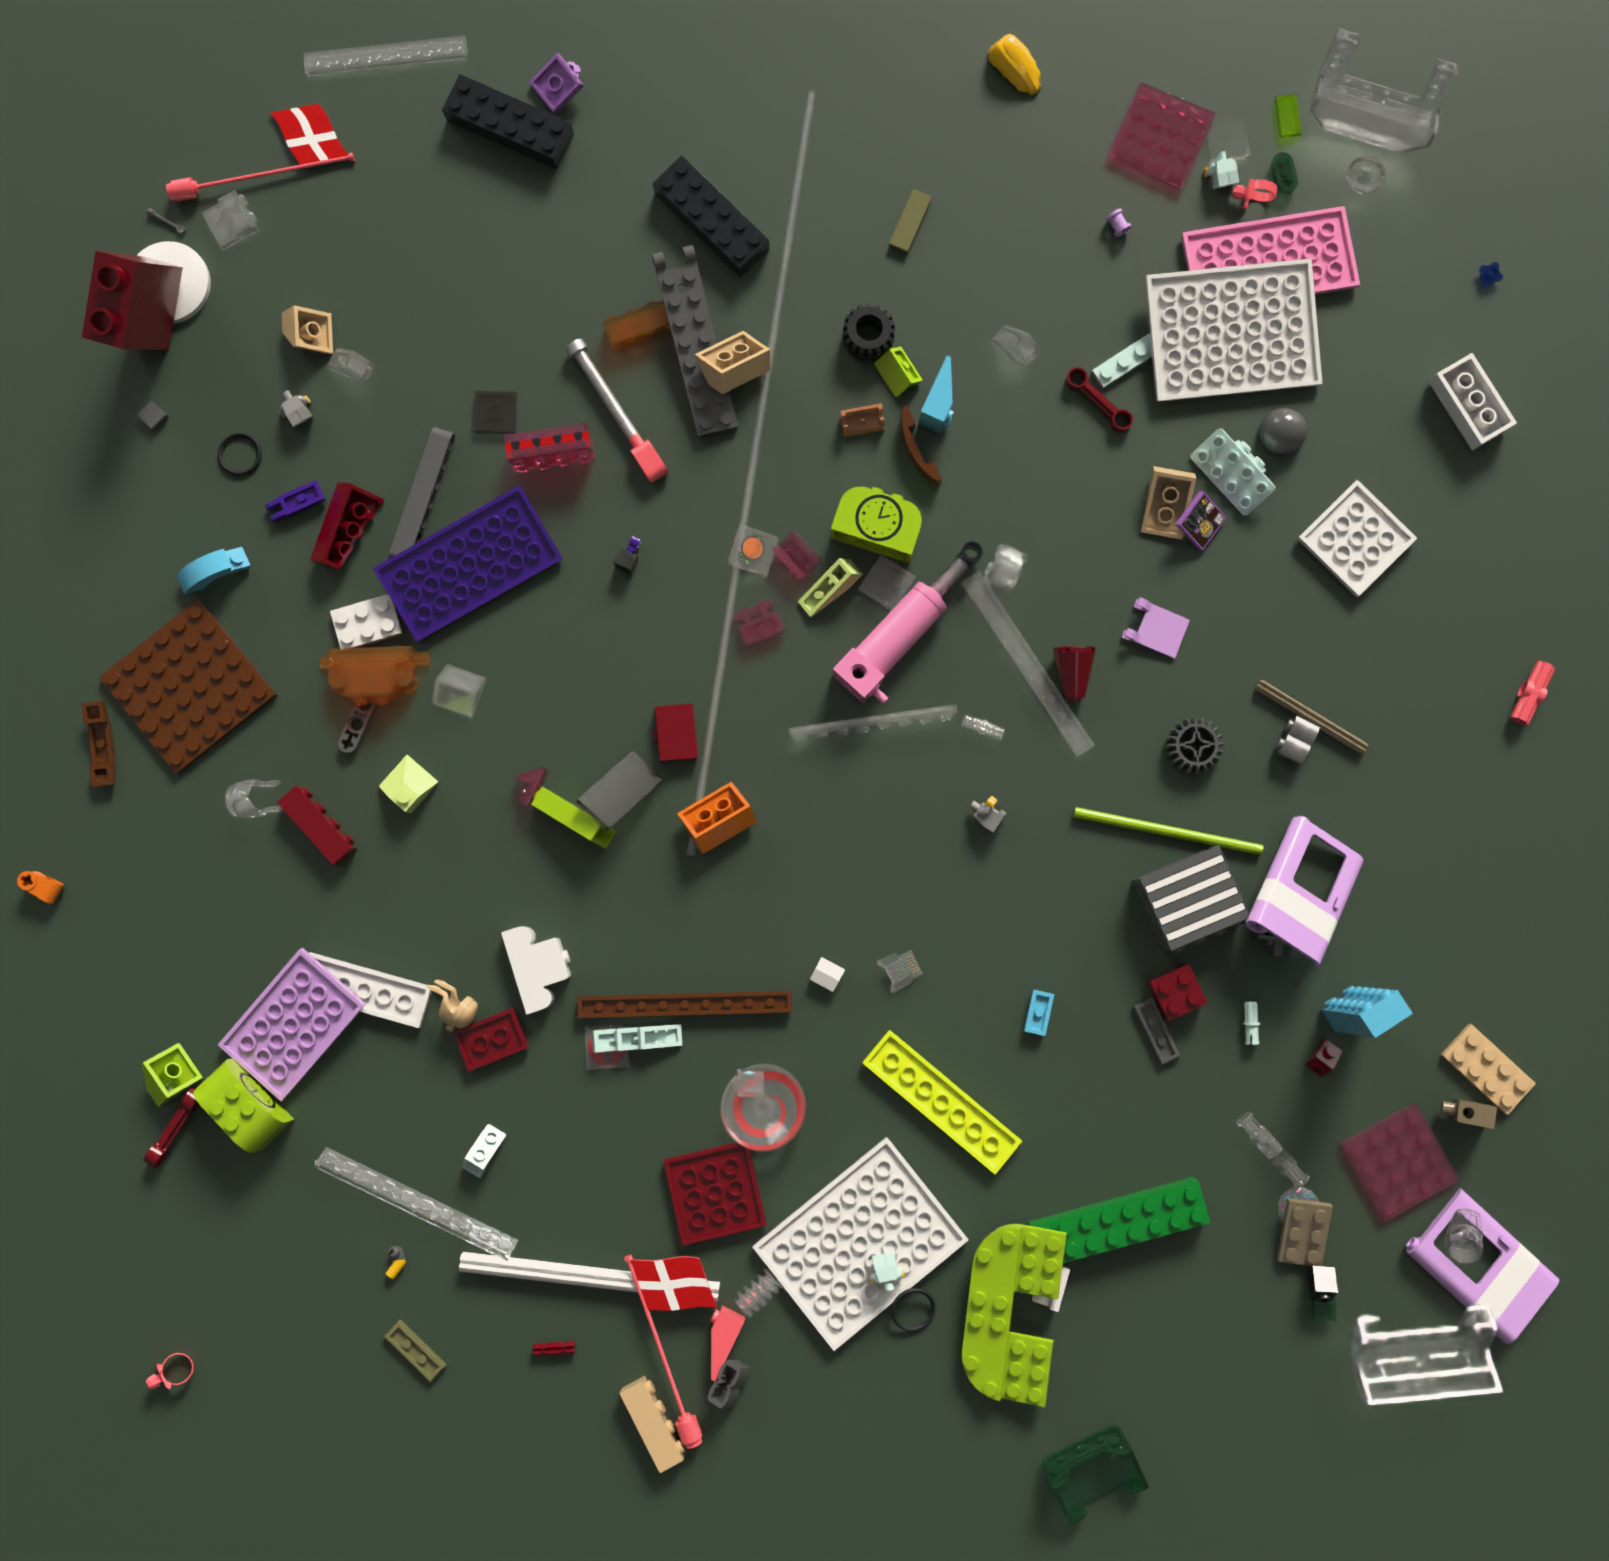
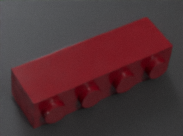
M295 785L277 803L332 865H340L357 849L353 845L355 843L354 839L348 833L344 834L339 829L341 825L335 818H329L326 814L327 809L320 802L316 803L312 799L314 795L306 786Z

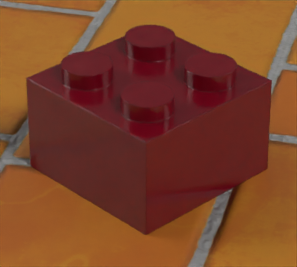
M1181 964L1146 981L1156 1005L1166 1021H1171L1208 1003L1189 964Z

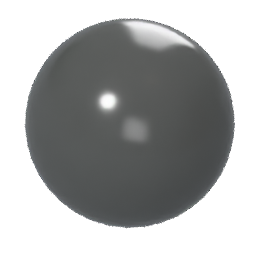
M1278 408L1271 411L1264 417L1259 428V437L1262 445L1269 452L1276 455H1287L1295 452L1303 445L1307 436V424L1303 416L1290 408Z

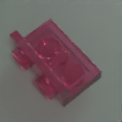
M795 530L778 546H774L772 549L775 553V558L780 563H784L789 568V573L799 580L807 578L823 561Z

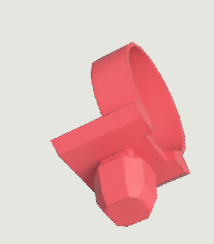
M1249 179L1246 188L1241 185L1234 186L1231 196L1239 200L1243 198L1242 208L1247 209L1251 199L1259 202L1274 200L1278 187L1271 181ZM1254 189H1264L1270 192L1262 193L1255 191Z
M175 1353L168 1356L162 1365L156 1364L159 1374H153L147 1378L148 1388L154 1389L163 1382L165 1387L170 1389L171 1385H179L186 1382L193 1373L192 1360L183 1353ZM176 1354L188 1357L192 1365L189 1377L180 1383L168 1382L162 1372L166 1360Z

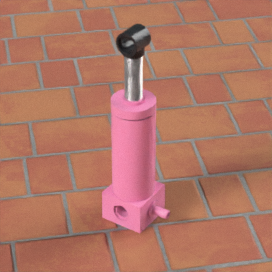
M976 541L965 543L960 553L956 556L957 559L933 583V586H927L920 581L917 582L856 649L852 648L833 668L832 676L860 702L864 703L873 695L884 704L888 697L878 688L881 686L885 675L947 610V606L941 597L967 569H970L980 561L983 554L982 546ZM969 549L974 550L977 556L970 558L967 556L966 551ZM861 673L863 678L856 679L853 674Z

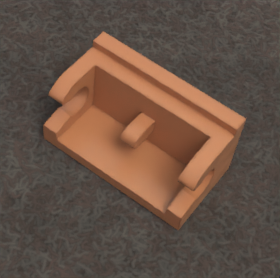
M882 403L842 410L840 419L844 437L885 430Z

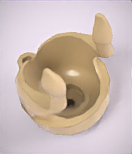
M435 980L434 982L450 990V998L448 993L440 987L427 985L428 989L443 996L439 1017L447 1024L446 1030L453 1032L455 1027L465 1028L473 1021L478 1009V1004L473 998L467 996L460 1002L456 989L445 981Z

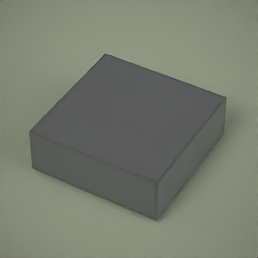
M152 400L137 414L152 430H155L168 417Z

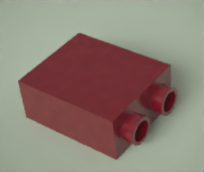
M95 250L81 338L120 349L169 350L183 267L145 256Z

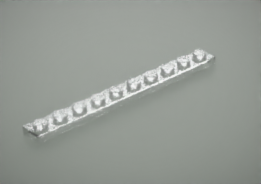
M978 571L962 581V586L1074 756L1077 758L1094 747V743L981 572Z
M328 1147L324 1149L315 1162V1168L506 1261L509 1260L518 1243L517 1239Z

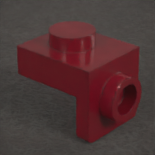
M1325 1038L1320 1041L1313 1057L1308 1059L1305 1065L1315 1074L1323 1077L1334 1069L1342 1051Z

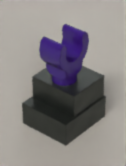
M632 536L627 551L621 549L619 554L616 555L613 561L615 568L632 575L638 562V557L634 554L641 544L640 539Z

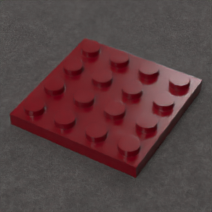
M748 1139L742 1140V1142L749 1144ZM734 1142L663 1160L682 1246L767 1226L750 1148L739 1142Z

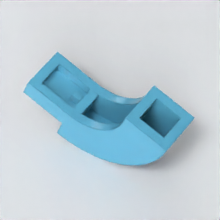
M242 547L228 551L221 549L192 561L182 568L176 577L184 594H189L205 589L210 582L219 577L249 569L250 563Z

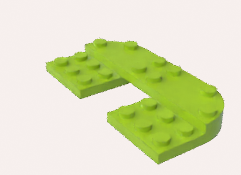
M1008 1224L996 1228V1230L987 1235L975 1253L962 1347V1362L970 1382L977 1390L991 1399L1001 1401L1002 1398L1041 1407L1046 1405L1054 1340L1011 1332L1014 1291L1059 1299L1067 1232L1023 1224Z

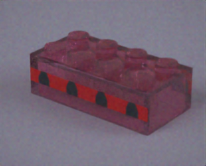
M588 423L504 435L507 460L513 470H517V472H527L529 468L535 467L547 469L550 465L555 464L567 466L570 465V462L576 461L588 463L591 459H596L593 436Z

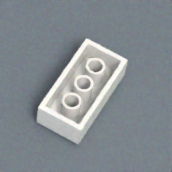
M1473 353L1438 372L1428 381L1472 451L1517 424Z

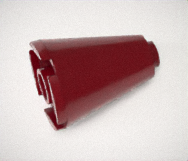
M1053 647L1064 698H1068V702H1081V698L1086 696L1096 647Z

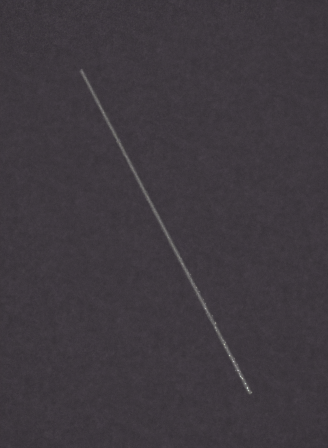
M808 91L767 346L770 349V371L764 373L762 378L695 803L705 796L741 569V562H738L739 556L737 553H742L741 544L746 537L815 103V91ZM689 836L687 855L695 856L696 845Z

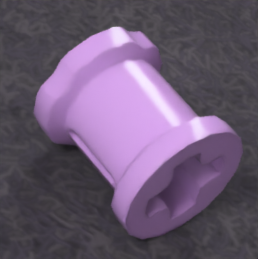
M1121 208L1110 213L1105 219L1107 223L1110 222L1116 237L1125 234L1132 227L1122 215L1123 211Z

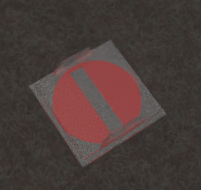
M627 1024L585 1027L587 1070L630 1067L629 1050L593 1052L592 1047L593 1030L628 1028Z

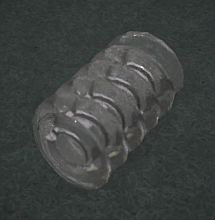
M765 1268L763 1269L765 1277L757 1274L758 1283L751 1280V1289L744 1286L745 1294L737 1292L739 1299H735V1302L745 1315L750 1318L753 1316L752 1310L755 1312L759 1311L758 1304L765 1306V1298L771 1300L773 1298L771 1292L778 1294V1286L782 1288L776 1277Z

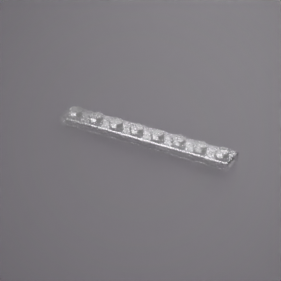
M465 35L303 53L307 76L468 59Z
M957 704L789 728L790 739L795 738L796 742L805 741L807 736L814 735L816 739L828 737V733L835 732L837 736L849 734V730L856 729L858 733L870 731V727L877 726L879 730L891 728V724L898 723L899 727L912 725V721L919 720L920 724L933 722V718H941V721L951 720L958 713Z

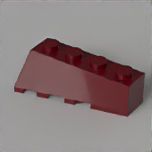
M337 482L310 561L327 568L340 569L354 548L353 544L357 538L361 537L364 527L368 521L372 520L375 510L385 499L351 483Z

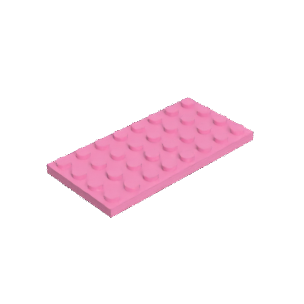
M1345 206L1183 232L1181 235L1188 271L1312 259L1315 295L1353 289L1360 286Z

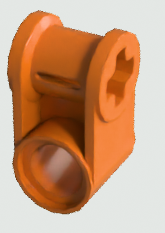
M37 871L22 872L17 879V884L21 889L49 904L55 903L64 887L63 883Z

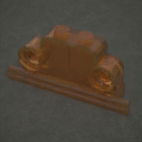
M412 646L328 649L327 656H321L320 668L328 669V682L332 689L338 695L347 696L355 705H367V702L385 705L388 702L395 701L399 696V691L411 693L417 688L416 665H430V652L417 653Z

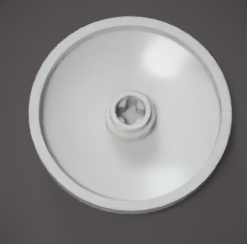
M168 241L150 245L138 254V256H145L183 267L173 324L183 322L201 310L209 296L211 279L205 262L193 249L181 243Z

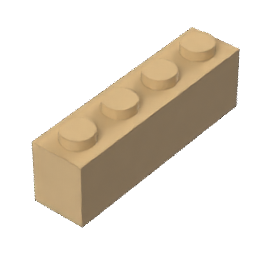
M643 1376L623 1387L619 1394L659 1473H662L682 1462L686 1449L681 1439L677 1440L674 1434L676 1432L674 1424L671 1420H667L664 1414L666 1410L662 1401H657L654 1395L656 1391L651 1380L647 1381L646 1377Z

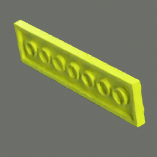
M891 1030L887 1031L862 1062L994 1174L1000 1170L1021 1144V1139Z

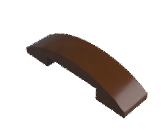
M906 405L903 407L901 418V431L906 451L920 474L937 487L941 484L942 479L934 462L925 464L910 432L915 430L916 423Z
M104 701L81 703L83 722L88 727L92 766H89L92 787L114 785L115 749L111 723Z

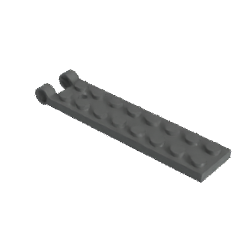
M693 245L682 247L686 266L667 270L663 252L652 254V260L697 437L738 428V423L730 392L721 394L711 387L695 359V354L717 344L696 261ZM683 285L686 291L679 292L678 287Z

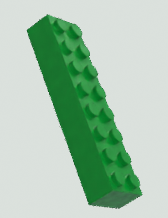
M1190 1177L1028 1222V1225L1067 1232L1063 1263L1209 1224L1210 1219L1199 1180Z

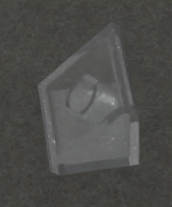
M447 664L435 680L432 703L473 717L487 678Z

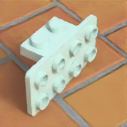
M1217 429L1190 457L1241 514L1248 515L1275 491V485L1264 474L1266 471L1264 468L1265 463L1258 456L1254 457L1250 453L1251 448L1244 441L1240 442L1237 440L1234 442L1223 429Z

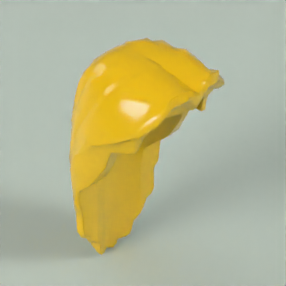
M1007 34L990 47L988 59L1001 72L1003 77L1007 78L1018 91L1027 92L1031 96L1034 93H1038V90L1041 89L1039 82L1040 71L1029 50L1018 38Z

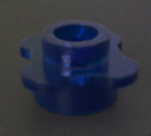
M1493 262L1488 266L1482 265L1479 268L1480 278L1484 284L1489 285L1495 281L1500 282L1503 279V275L1499 271L1500 265L1497 262Z

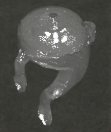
M250 779L234 783L225 792L227 810L231 815L242 818L262 817L269 812L283 811L282 807L276 805L258 810L247 797L253 786L275 787L281 781L270 780L264 782Z

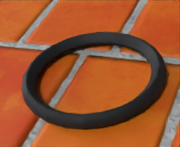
M231 434L219 446V463L230 474H249L260 463L261 447L258 441L249 434ZM236 437L248 438L255 444L257 449L256 461L250 468L244 471H235L228 468L222 457V451L226 443Z
M910 1288L901 1292L895 1298L891 1308V1316L894 1323L905 1331H918L924 1328L934 1317L936 1310L934 1298L929 1292L921 1288ZM909 1293L924 1294L931 1303V1312L926 1321L914 1327L901 1324L896 1317V1306L900 1299Z

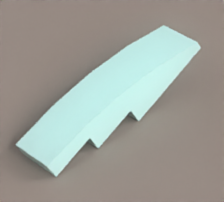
M681 1024L592 1031L593 1052L682 1046Z

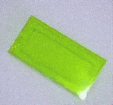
M1297 94L1276 96L1274 100L1280 138L1300 136L1302 129Z

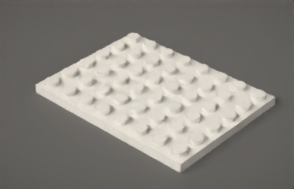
M1312 259L1145 276L1156 402L1310 387L1323 384Z
M885 1137L755 1243L753 1249L833 1351H835L891 1305L901 1292L910 1289L964 1245L968 1238L888 1137ZM894 1252L897 1268L904 1269L905 1277H901L893 1282L894 1291L886 1292L885 1284L871 1282L870 1275L875 1272L872 1256Z

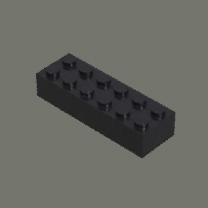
M459 74L442 108L448 122L555 169L558 168L574 135L571 122Z
M682 155L652 183L654 194L740 277L770 249L769 239Z

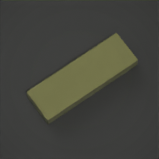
M915 189L912 190L889 242L890 247L908 254L932 200V196Z
M401 1319L384 1336L429 1382L447 1365Z

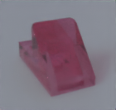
M541 766L514 776V778L528 784L527 788L524 787L520 793V804L529 808L532 807L533 797L540 789L548 772L546 768Z

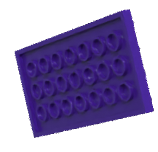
M519 485L372 569L415 640L419 641L563 558Z

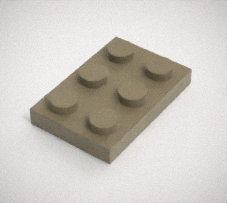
M1287 1198L1277 1253L1278 1262L1322 1267L1333 1209L1331 1203Z

